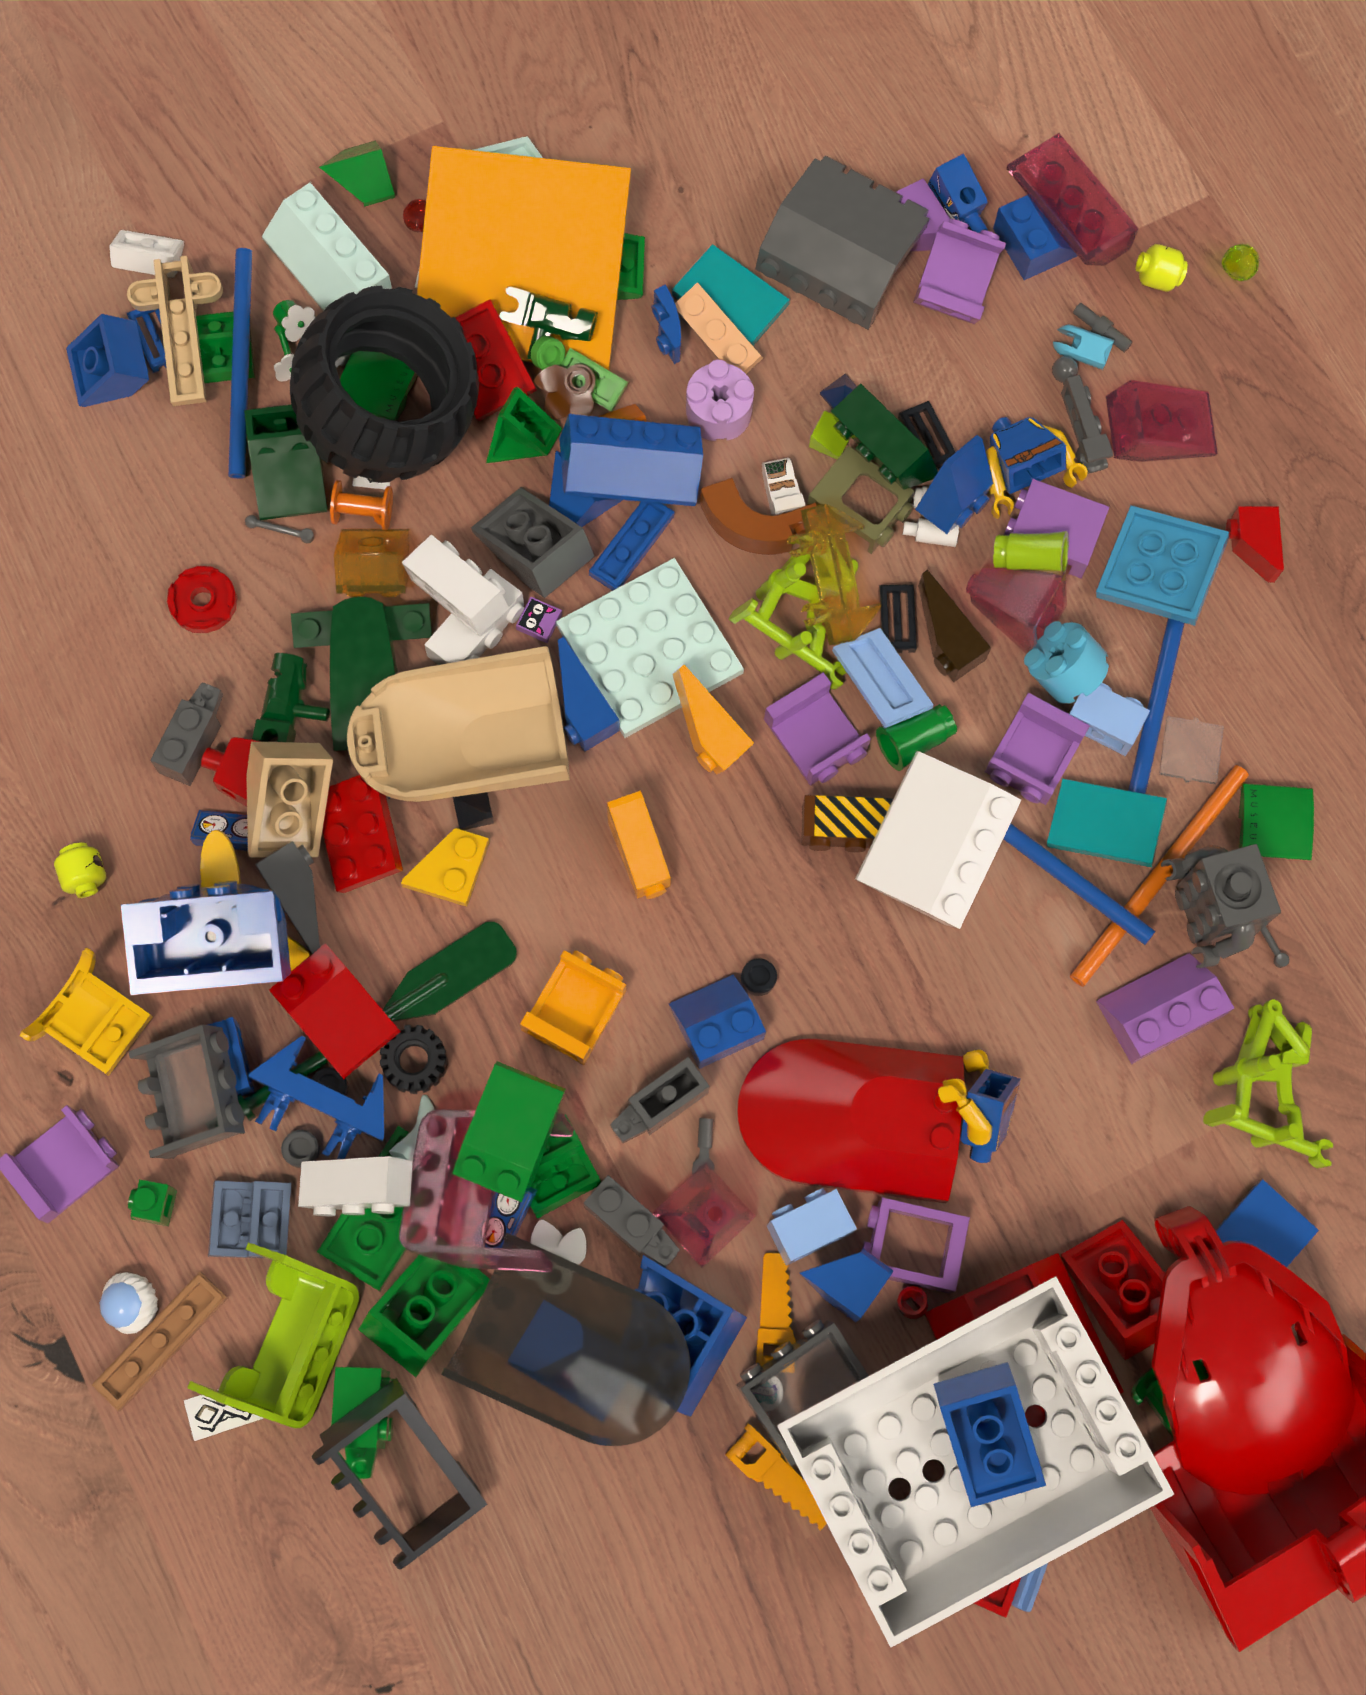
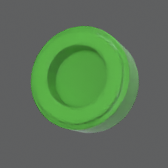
M551 336L540 337L531 349L533 364L542 370L552 365L560 366L565 358L564 345L561 341Z

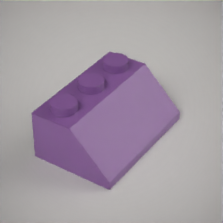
M1190 953L1096 1001L1131 1064L1224 1017L1234 1009L1217 977L1206 967L1197 968L1196 966L1201 963Z

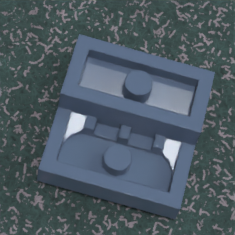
M215 1180L213 1182L208 1257L265 1258L245 1250L248 1242L286 1255L291 1183L264 1181L250 1183Z

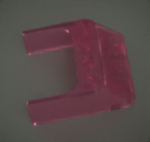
M438 1109L427 1113L421 1119L412 1161L410 1206L403 1209L399 1230V1240L402 1246L411 1253L463 1268L552 1272L553 1263L541 1250L485 1248L494 1191L452 1174L475 1110ZM557 1114L550 1136H573L574 1129L564 1114Z

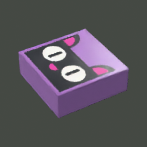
M530 597L516 624V630L548 643L556 628V621L562 616V610Z

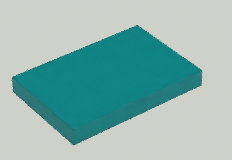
M713 244L672 289V296L679 300L696 283H699L753 346L784 312L790 302L789 298Z
M1062 779L1047 840V847L1152 868L1167 806V798Z

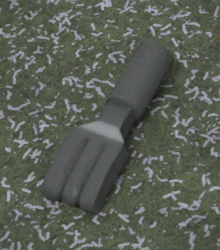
M699 1118L697 1147L700 1148V1154L692 1167L691 1191L706 1190L707 1192H713L715 1165L709 1158V1149L712 1148L714 1119Z

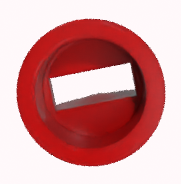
M911 1286L900 1292L897 1303L900 1312L908 1319H919L926 1313L928 1300L922 1289ZM911 1298L919 1310L914 1311L906 1300Z

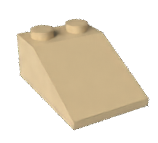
M251 742L247 769L249 857H268L292 841L296 847L303 844L311 857L319 856L333 758L320 743Z

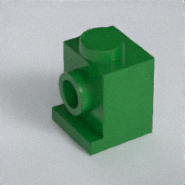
M139 1179L138 1187L131 1190L128 1200V1209L132 1210L131 1219L169 1227L177 1190L167 1184Z

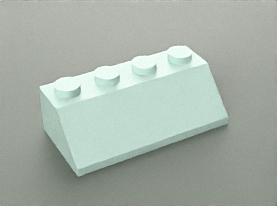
M308 183L283 200L262 235L266 244L323 311L329 304L351 292L357 294L364 288L381 285L383 289H392L390 276L311 183Z

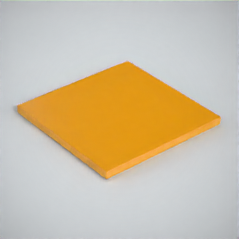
M432 146L417 295L425 299L431 298L441 305L440 308L451 318L457 317L491 299L499 315L503 311L515 312L519 307V303L515 297L509 296L506 293L508 286L569 303L572 305L573 318L577 317L580 308L598 312L591 341L562 340L561 336L551 334V337L562 342L565 348V356L569 349L572 348L609 370L631 168ZM502 320L522 361L533 363L532 360L527 359L534 328Z

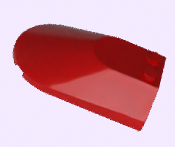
M799 1039L781 1044L767 1052L753 1065L742 1084L737 1107L740 1133L745 1145L761 1163L760 1165L784 1180L804 1185L947 1203L950 1198L958 1160L962 1116L957 1111L958 1104L956 1101L948 1103L941 1101L938 1089L944 1086L943 1081L957 1078L964 1081L963 1056L822 1039Z

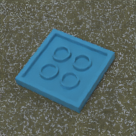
M1131 505L1096 590V598L1195 626L1229 540V532Z

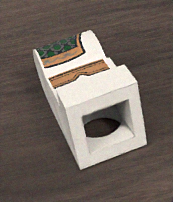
M790 458L763 462L762 474L771 516L781 515L784 512L804 507V498L802 493H800L797 479H795Z

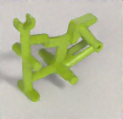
M819 526L813 533H809L803 538L800 547L784 566L773 571L769 575V579L756 590L757 598L763 601L759 611H755L758 602L751 598L736 608L730 615L729 620L736 624L744 619L780 644L775 649V656L778 659L783 660L795 654L819 672H824L831 682L830 689L836 690L843 685V682L836 678L835 671L840 675H844L847 672L839 661L832 664L822 657L826 629L822 625V613L828 595L837 598L847 592L859 565L852 558L843 568L830 541V530L826 526ZM812 556L823 575L820 580L815 581L814 585L800 580V577L806 573L805 564ZM785 593L809 602L805 625L807 631H803L795 637L769 620L781 595Z
M1278 1000L1266 1001L1264 1006L1260 1004L1254 1005L1248 1010L1250 1022L1235 1065L1226 1067L1213 1075V1081L1217 1086L1237 1083L1235 1104L1207 1111L1203 1122L1211 1127L1226 1124L1252 1134L1251 1143L1255 1148L1278 1144L1309 1156V1163L1317 1169L1331 1166L1332 1162L1323 1158L1321 1150L1333 1148V1143L1327 1139L1313 1142L1304 1139L1301 1110L1295 1105L1292 1094V1067L1308 1064L1312 1028L1307 1023L1300 1022L1294 1029L1283 1015L1282 1006ZM1270 1037L1281 1053L1266 1057L1264 1053ZM1252 1082H1276L1279 1102L1278 1110L1281 1114L1287 1115L1288 1125L1274 1128L1248 1117Z

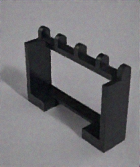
M397 1378L321 1433L319 1436L323 1446L312 1455V1459L317 1465L331 1458L341 1470L331 1481L336 1490H340L351 1483L362 1497V1500L353 1507V1512L358 1518L372 1511L384 1527L375 1533V1541L379 1545L387 1543L392 1538L396 1541L402 1551L395 1556L393 1564L399 1570L405 1568L488 1505L478 1486L459 1461L456 1462L426 1422L417 1404ZM395 1409H397L459 1492L458 1495L405 1535L399 1531L339 1453L341 1449Z

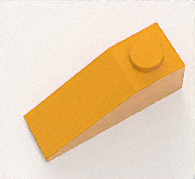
M683 665L672 675L693 749L699 754L696 758L701 766L708 772L714 771L717 775L725 771L754 742L692 672Z

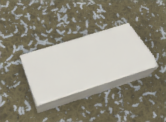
M120 230L110 244L111 266L118 269L155 275L153 260L160 259L162 263L180 261L184 241ZM177 271L169 272L167 277H175Z

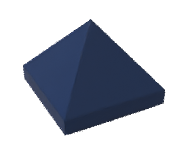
M845 373L823 389L820 395L834 409L857 386Z

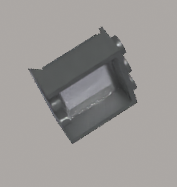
M202 1024L129 1051L131 1059L147 1060L150 1077L139 1080L138 1089L142 1094L154 1095L157 1112L147 1115L145 1117V1124L150 1130H161L164 1146L149 1150L150 1158L174 1159L177 1155L238 1134H245L243 1125L244 1112L238 1102L235 1088L236 1075L230 1065L228 1055L229 1043L222 1027Z
M819 1319L807 1326L802 1331L803 1338L793 1345L790 1341H787L777 1347L771 1353L773 1359L763 1366L756 1363L740 1374L742 1381L736 1384V1387L768 1433L783 1459L790 1466H793L796 1462L777 1425L869 1376L835 1323L828 1320L823 1323Z

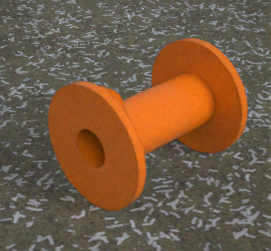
M336 480L331 495V523L337 525L341 513L373 517L374 521L382 526V530L387 531L392 514V487L386 486L383 497L343 493L341 480Z

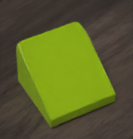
M824 410L811 435L809 447L837 460L844 452L850 439L846 441L833 427L837 423L833 415Z

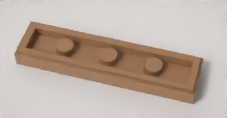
M199 1272L94 1381L92 1386L117 1411H121L218 1310L228 1297L202 1272Z

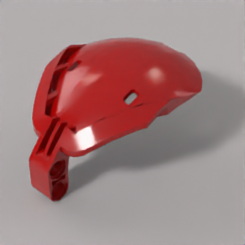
M1191 1206L1155 1218V1229L1162 1245L1173 1253L1178 1260L1168 1267L1163 1277L1152 1368L1163 1393L1162 1403L1182 1467L1196 1479L1215 1489L1242 1495L1268 1493V1483L1288 1477L1301 1471L1304 1480L1323 1465L1342 1441L1350 1424L1356 1403L1350 1377L1347 1348L1329 1302L1295 1273L1253 1244L1243 1241H1226L1222 1243L1208 1218ZM1293 1324L1300 1344H1297L1291 1326ZM1202 1359L1209 1375L1208 1379L1201 1381L1192 1362Z

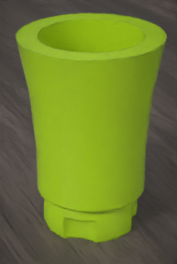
M1068 532L998 535L994 542V567L1007 568L1008 571L1028 572L1064 579L1069 551Z

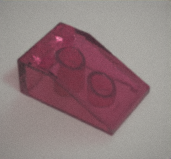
M1130 380L1106 396L1115 459L1146 462L1213 457L1218 454L1209 392Z

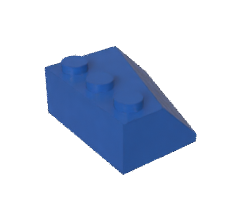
M643 1255L640 1266L643 1269L638 1289L635 1288L632 1300L635 1303L630 1325L625 1330L615 1373L671 1409L691 1417L747 1317Z

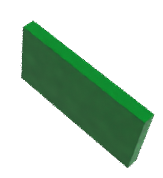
M398 1126L378 1157H392L389 1151L398 1142L402 1141L409 1132ZM434 1149L426 1165L418 1173H412L410 1206L394 1207L393 1214L372 1213V1208L365 1209V1215H345L341 1213L317 1250V1253L381 1292L454 1177L452 1173L456 1161Z

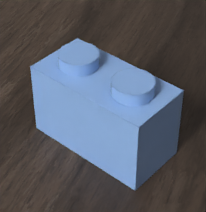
M1101 683L1088 696H1085L1083 693L1078 695L1069 715L1090 725L1085 734L1086 737L1126 756L1133 746L1150 710L1144 708L1143 704L1132 697L1124 698L1112 692L1108 685Z
M821 1188L804 1197L807 1202L806 1204L796 1209L793 1208L792 1204H789L772 1213L774 1219L768 1223L767 1228L786 1266L852 1234L857 1229L837 1189L826 1193L825 1189Z

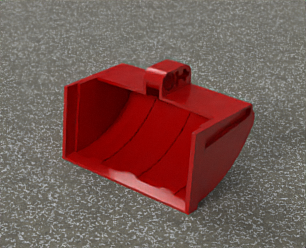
M1342 1334L1347 1348L1350 1377L1356 1401L1353 1414L1342 1441L1323 1465L1304 1480L1301 1471L1288 1477L1268 1483V1493L1242 1495L1215 1489L1187 1472L1182 1467L1175 1441L1170 1442L1153 1453L1174 1495L1150 1507L1185 1571L1218 1620L1227 1639L1238 1652L1246 1649L1337 1589L1352 1603L1366 1596V1353L1345 1334Z

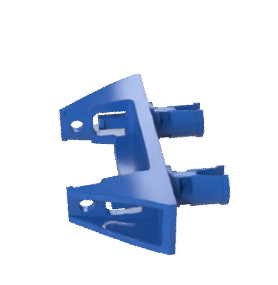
M303 1036L250 1072L249 1078L269 1087L268 1091H270L255 1122L262 1125L271 1111L275 1110L269 1129L277 1131V1127L290 1102L294 1103L297 1100L335 1119L334 1122L337 1125L325 1150L321 1153L327 1157L338 1142H341L337 1159H345L356 1135H361L362 1132L383 1141L384 1089L382 1074H378L368 1096H363L362 1099L365 1102L361 1106L355 1103V1100L299 1073L295 1074L290 1071L293 1065H297L295 1060L306 1040Z

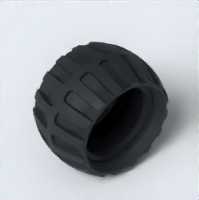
M382 285L371 286L362 289L357 294L351 292L338 298L313 319L295 350L290 377V399L292 409L297 414V425L305 440H310L316 448L317 455L327 464L331 462L342 469L343 474L353 478L360 476L372 479V482L386 483L398 477L401 480H407L425 473L432 466L442 462L458 446L471 424L477 405L479 392V377L476 370L477 360L471 342L467 343L464 337L463 327L455 317L451 318L440 308L441 305L431 298L425 299L413 294L411 289L403 287L383 289ZM358 351L382 352L403 361L420 377L430 396L431 413L421 419L400 422L375 416L356 404L343 388L335 362L340 357Z

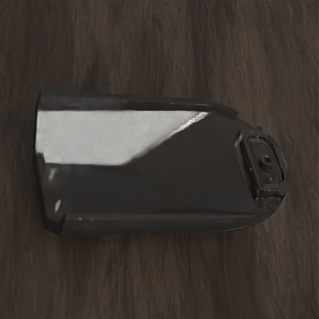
M506 1233L492 1277L461 1344L446 1368L443 1369L441 1375L574 1437L600 1446L630 1445L640 1442L662 1429L679 1409L685 1397L690 1378L688 1346L680 1326L673 1316L661 1304L638 1291Z

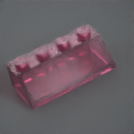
M1060 133L1007 165L1006 169L1085 265L1105 266L1131 249L1139 228Z

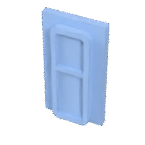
M881 628L833 647V653L884 728L933 708V703Z

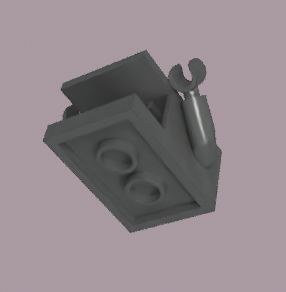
M1257 844L1232 851L1216 845H1208L1187 854L1185 859H1168L1161 863V867L1171 865L1173 867L1172 876L1165 878L1167 881L1182 879L1176 886L1175 898L1179 909L1184 910L1189 922L1187 924L1189 939L1193 944L1196 943L1197 945L1191 954L1202 953L1204 956L1203 963L1197 965V968L1216 966L1220 961V957L1224 959L1248 949L1253 944L1255 935L1281 913Z

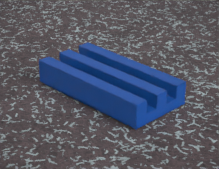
M133 310L128 312L127 316L129 320L136 321L142 349L153 373L158 372V367L163 365L167 368L164 347L149 316V313L155 311L161 324L160 310ZM143 317L160 357L154 359L136 318Z

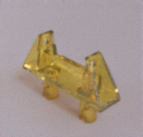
M828 504L801 510L805 533L789 536L786 544H800L799 548L788 552L792 557L810 554L820 602L803 605L801 612H814V616L803 620V622L807 626L824 622L829 646L855 641L881 608L880 603L860 607V598L850 550L845 537V533L865 529L864 524Z

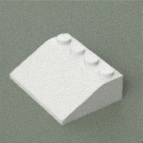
M916 751L855 880L944 925L960 929L1018 809L1021 799L984 780Z

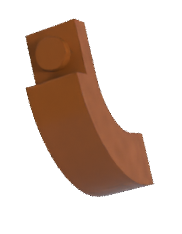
M733 478L709 485L700 490V505L711 527L726 542L750 553L775 555L792 551L794 536L803 538L809 533H813L819 525L821 514L816 503L775 516L763 515L753 511L741 499Z

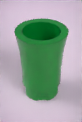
M939 704L928 711L890 727H878L876 737L880 750L887 762L895 770L901 771L912 762L916 751L926 753L944 743L947 738L955 735L957 725L950 710L945 705L941 706Z

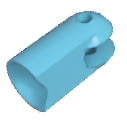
M1064 325L1057 329L1060 333L1074 338L1071 346L1060 342H1053V347L1058 354L1069 356L1076 361L1101 370L1104 369L1114 343L1113 339L1073 325Z

